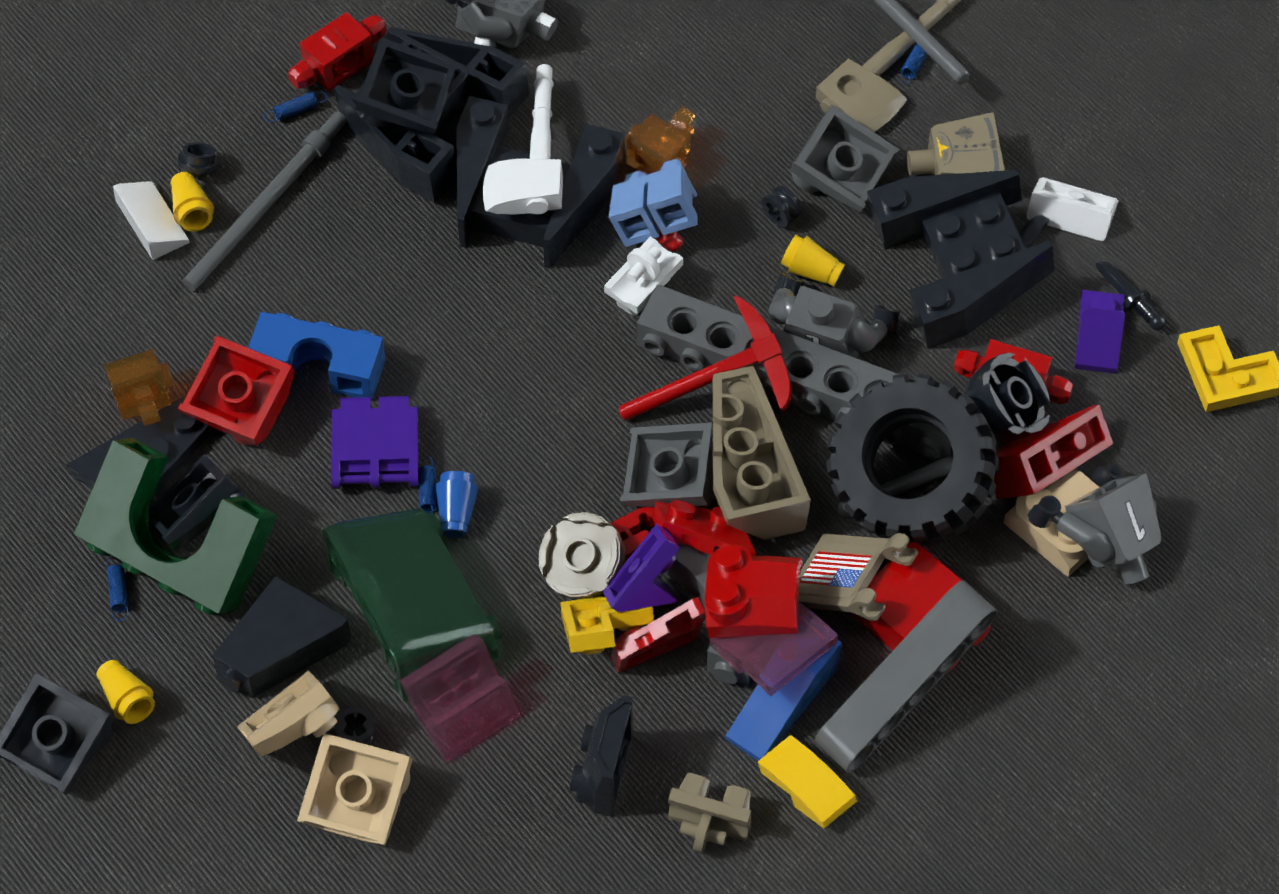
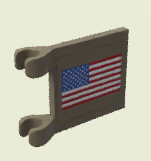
M901 533L895 534L889 539L823 534L800 571L798 607L852 612L866 619L876 621L880 618L886 606L883 603L874 602L877 594L873 589L867 588L885 558L898 564L909 566L917 556L918 550L906 547L909 543V538Z

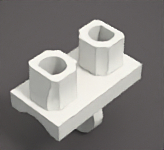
M650 236L640 248H635L628 254L627 262L604 285V293L615 299L618 307L632 316H637L647 304L656 285L665 286L683 265V257L667 251L657 240Z

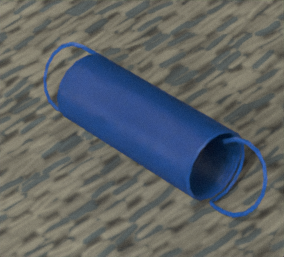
M916 44L900 71L901 81L902 75L908 78L909 81L915 78L928 56L918 44Z
M310 92L274 106V111L269 112H274L278 121H282L318 106L317 103L322 102H317L315 93Z
M422 463V467L419 468L420 509L432 513L437 508L435 466L433 467V463L432 466H423Z
M107 562L111 610H113L112 612H124L127 610L128 615L125 569L122 565L117 564L108 567Z

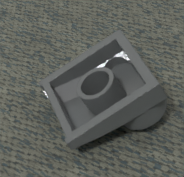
M831 105L789 171H791L794 182L801 189L807 192L822 191L861 212L868 199L867 191L875 188L899 149Z
M713 423L630 428L631 442L624 491L620 498L621 504L623 506L654 507L656 501L671 503L674 500L688 502L697 508L708 509L715 498L713 491Z

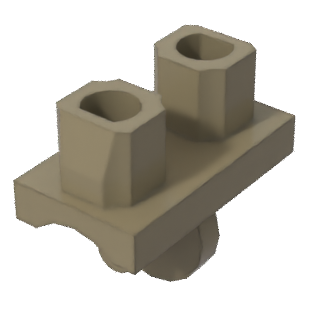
M689 772L679 789L672 788L668 799V803H670L668 819L682 823L680 833L695 837L693 851L703 853L708 841L724 845L726 836L746 841L751 824L752 810H749L751 791L732 785L727 786L722 802L707 798L710 780L704 776Z

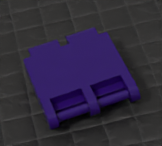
M409 396L379 397V408L371 407V397L341 398L340 409H332V489H341V484L370 483L371 488L380 487V483L409 482L410 486H419L418 408L410 407Z

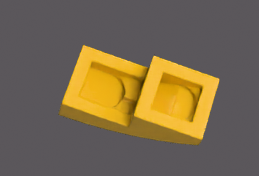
M792 735L788 736L758 761L761 774L790 794L794 807L823 829L857 802L855 794L819 757Z

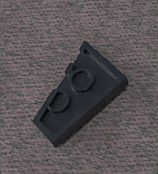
M181 397L66 465L69 475L90 489H93L112 441L135 438L169 457L154 491V496L215 428L179 412L178 407L185 400Z

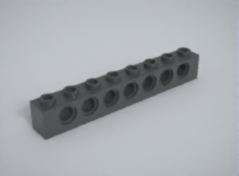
M659 284L656 285L637 321V346L642 347L652 355L669 357L681 362L687 368L697 371L752 347L751 343L754 342L742 315ZM769 326L772 334L776 335L784 353L782 357L792 386L790 404L798 406L808 414H819L836 420L840 412L847 414L853 407L849 400L854 395L859 393L861 397H864L871 392L869 384L881 379L885 385L893 382V375H898L892 371ZM679 331H687V332H690V333H688V334H680V333H678V332H679ZM724 345L728 348L721 349L717 348L716 346ZM753 364L767 398L777 400L764 364ZM800 374V375H805V376H807V377H805V378H797V377H795L794 375ZM835 389H842V390H844V391H846V392H844V393H837V392H834L833 390H835ZM928 423L904 425L894 430L883 440V442L888 444H899L915 450L921 456L931 460H940L953 454L951 443L946 434L936 426Z

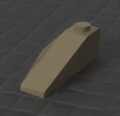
M754 365L713 374V491L727 525L764 540L806 530L811 500Z

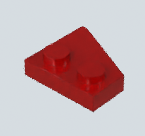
M674 500L671 503L656 501L652 513L654 524H658L670 532L677 543L689 545L696 550L712 555L716 546L721 548L727 545H739L746 548L751 556H755L756 552L748 534L727 525L720 507H714L710 510L697 508L688 502Z
M696 597L641 629L636 628L619 636L611 653V660L617 673L698 640L705 617V610L699 598Z

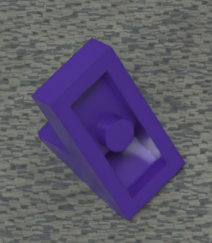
M1082 290L1074 369L1117 373L1125 320L1123 294Z
M656 524L613 580L602 591L609 605L615 611L623 612L671 604L678 601L671 587L657 577L660 573L662 574L669 570L676 559V552L679 550V546L671 533L660 525Z

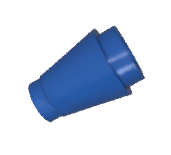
M447 471L440 475V482L435 485L442 527L441 534L449 538H463L467 536L479 487L475 484V476L471 473Z

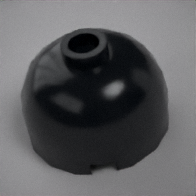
M1012 353L1000 354L986 361L971 376L965 392L974 401L987 420L995 439L1002 442H1013L1032 436L1046 426L1050 415L1044 417V405L1050 403V399L1043 379L1026 360L1018 363L1016 360L1011 359L1015 355Z

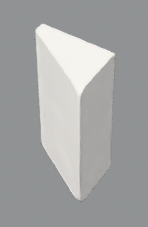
M1042 177L1032 192L1026 216L1030 220L1037 215H1044L1050 219L1047 224L1048 226L1104 241L1119 200Z
M152 181L120 183L113 186L118 206L152 260L189 243L188 237L181 226L174 220V215Z

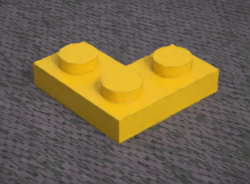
M1220 325L1179 335L1177 344L1205 412L1279 396V362L1274 351L1233 359Z
M605 596L560 602L562 621L571 653L579 652L586 655L600 653L605 648L615 647L613 629L618 628L622 631H630L636 628L640 629L644 624H650L654 621L653 607L617 612L611 608Z

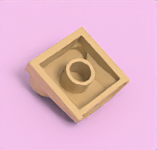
M1073 469L1034 495L1018 496L1016 505L1005 514L1003 523L1069 577L1089 558L1087 553L1077 542L1056 529L1057 524L1054 522L1047 528L1034 526L1028 519V513L1043 497L1050 495L1060 501L1061 512L1065 513L1067 512L1066 505L1094 491L1099 486L1081 471Z
M307 671L237 727L260 757L302 736H307L311 733L315 737L323 735L336 724L337 719L334 715L338 712L339 707L323 685Z
M324 733L297 821L324 831L386 846L402 794L407 790L410 783V768L413 759L410 756Z

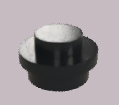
M192 142L184 145L183 152L178 155V166L185 172L192 173L194 177H205L218 169L219 159L215 155V148L211 145Z

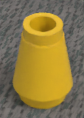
M177 173L171 179L174 220L187 231L202 230L211 223L214 206L192 173Z
M796 234L780 263L789 268L788 273L827 283L833 287L845 267V264L839 262L838 259L808 236L802 238Z
M109 660L99 667L96 676L117 719L124 720L128 724H135L151 714L155 701L153 699V691L149 686L121 665L118 660Z

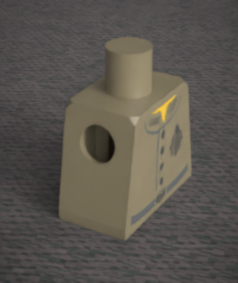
M986 113L934 125L930 128L928 149L907 152L909 175H946L1005 170L994 113Z

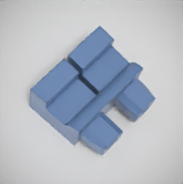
M674 159L664 162L660 171L648 175L641 171L626 174L624 182L613 185L609 219L625 247L644 242L650 236L657 238L660 236V231L663 235H667L698 225V215L693 207V198L697 197V193L680 160Z

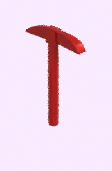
M733 296L754 340L751 343L752 347L619 407L621 418L628 421L712 383L713 374L748 367L756 363L764 364L780 410L784 412L791 401L792 386L782 357L784 353L776 335L772 334L766 321L753 306L744 299Z

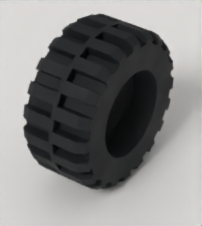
M906 373L893 375V382L884 385L880 379L869 384L871 392L864 397L857 393L849 400L853 407L847 414L839 413L834 422L838 427L836 435H829L827 448L831 452V459L826 460L827 472L833 479L831 486L836 497L841 501L844 509L865 530L871 534L878 535L880 538L889 539L898 533L905 534L909 538L908 546L911 542H917L919 545L926 541H930L933 545L946 542L945 536L952 532H955L958 536L968 529L965 523L973 516L979 519L986 510L983 506L987 497L992 498L996 489V484L993 480L994 475L999 473L1000 460L996 456V449L998 448L996 439L987 420L966 393L962 394L955 385L946 380L942 382L935 381L931 375L918 374L917 379H909ZM912 423L932 424L943 431L951 443L954 458L949 474L939 487L925 496L914 499H900L890 495L879 485L874 474V460L879 446L890 433L904 425Z

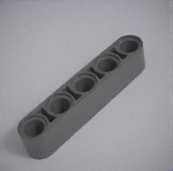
M966 581L958 582L826 722L816 735L815 743L847 773L857 769L987 630L996 618L998 610Z

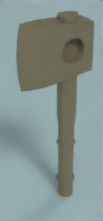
M937 0L917 21L928 31L946 14L951 13L952 9L962 0ZM903 31L862 66L848 58L817 86L816 99L820 102L821 109L826 113L829 107L833 105L869 130L875 132L898 113L908 99L879 76L891 67L915 41Z

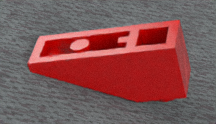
M1100 405L1090 406L1045 426L1041 431L1030 437L1009 442L998 449L996 456L1000 460L999 473L994 475L993 480L996 484V498L1034 495L1111 446L1113 441Z

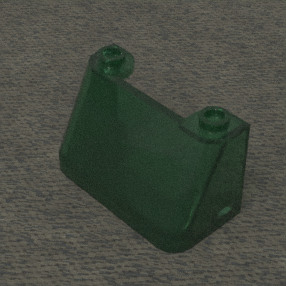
M416 508L341 521L322 529L327 564L336 581L341 580L344 587H349L382 647V655L386 664L389 663L392 670L397 672L398 679L393 681L403 702L499 658L497 640L502 638L500 627L492 614L485 616L440 538L443 536V531L433 512L426 514L423 508Z

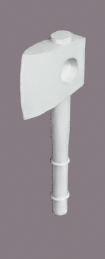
M541 64L536 69V80L534 81L535 105L532 111L534 124L530 142V159H510L498 161L488 166L483 184V202L487 212L495 214H543L548 210L562 209L563 171L561 159H550L551 90L554 83L552 81V68L547 64Z

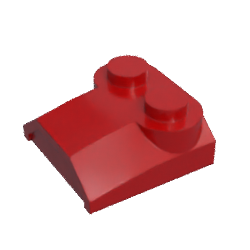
M216 335L213 340L214 345L183 404L180 403L178 410L198 421L232 435L240 444L258 445L267 438L289 396L295 371L292 365Z
M727 545L714 551L708 560L705 588L706 628L709 638L798 634L797 611L800 569L803 568L802 558L751 556L746 548L739 545Z

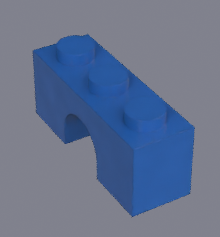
M261 312L248 348L292 365L294 371L307 361L319 360L326 362L330 365L328 375L331 393L354 398L371 397V401L386 360L384 341L381 336H376L366 330L352 331L338 328L322 321L314 323L299 320L285 313L270 314Z

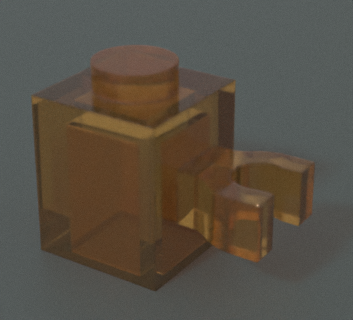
M681 107L673 115L669 123L651 113L641 125H634L625 139V144L627 145V164L647 175L660 171L664 162L674 159L680 160L683 167H685L690 162V136L694 133V127L689 124L695 119V114Z
M153 349L104 364L112 395L122 420L140 415L144 426L161 421L157 409L172 404L167 388L174 386L167 362L159 364Z

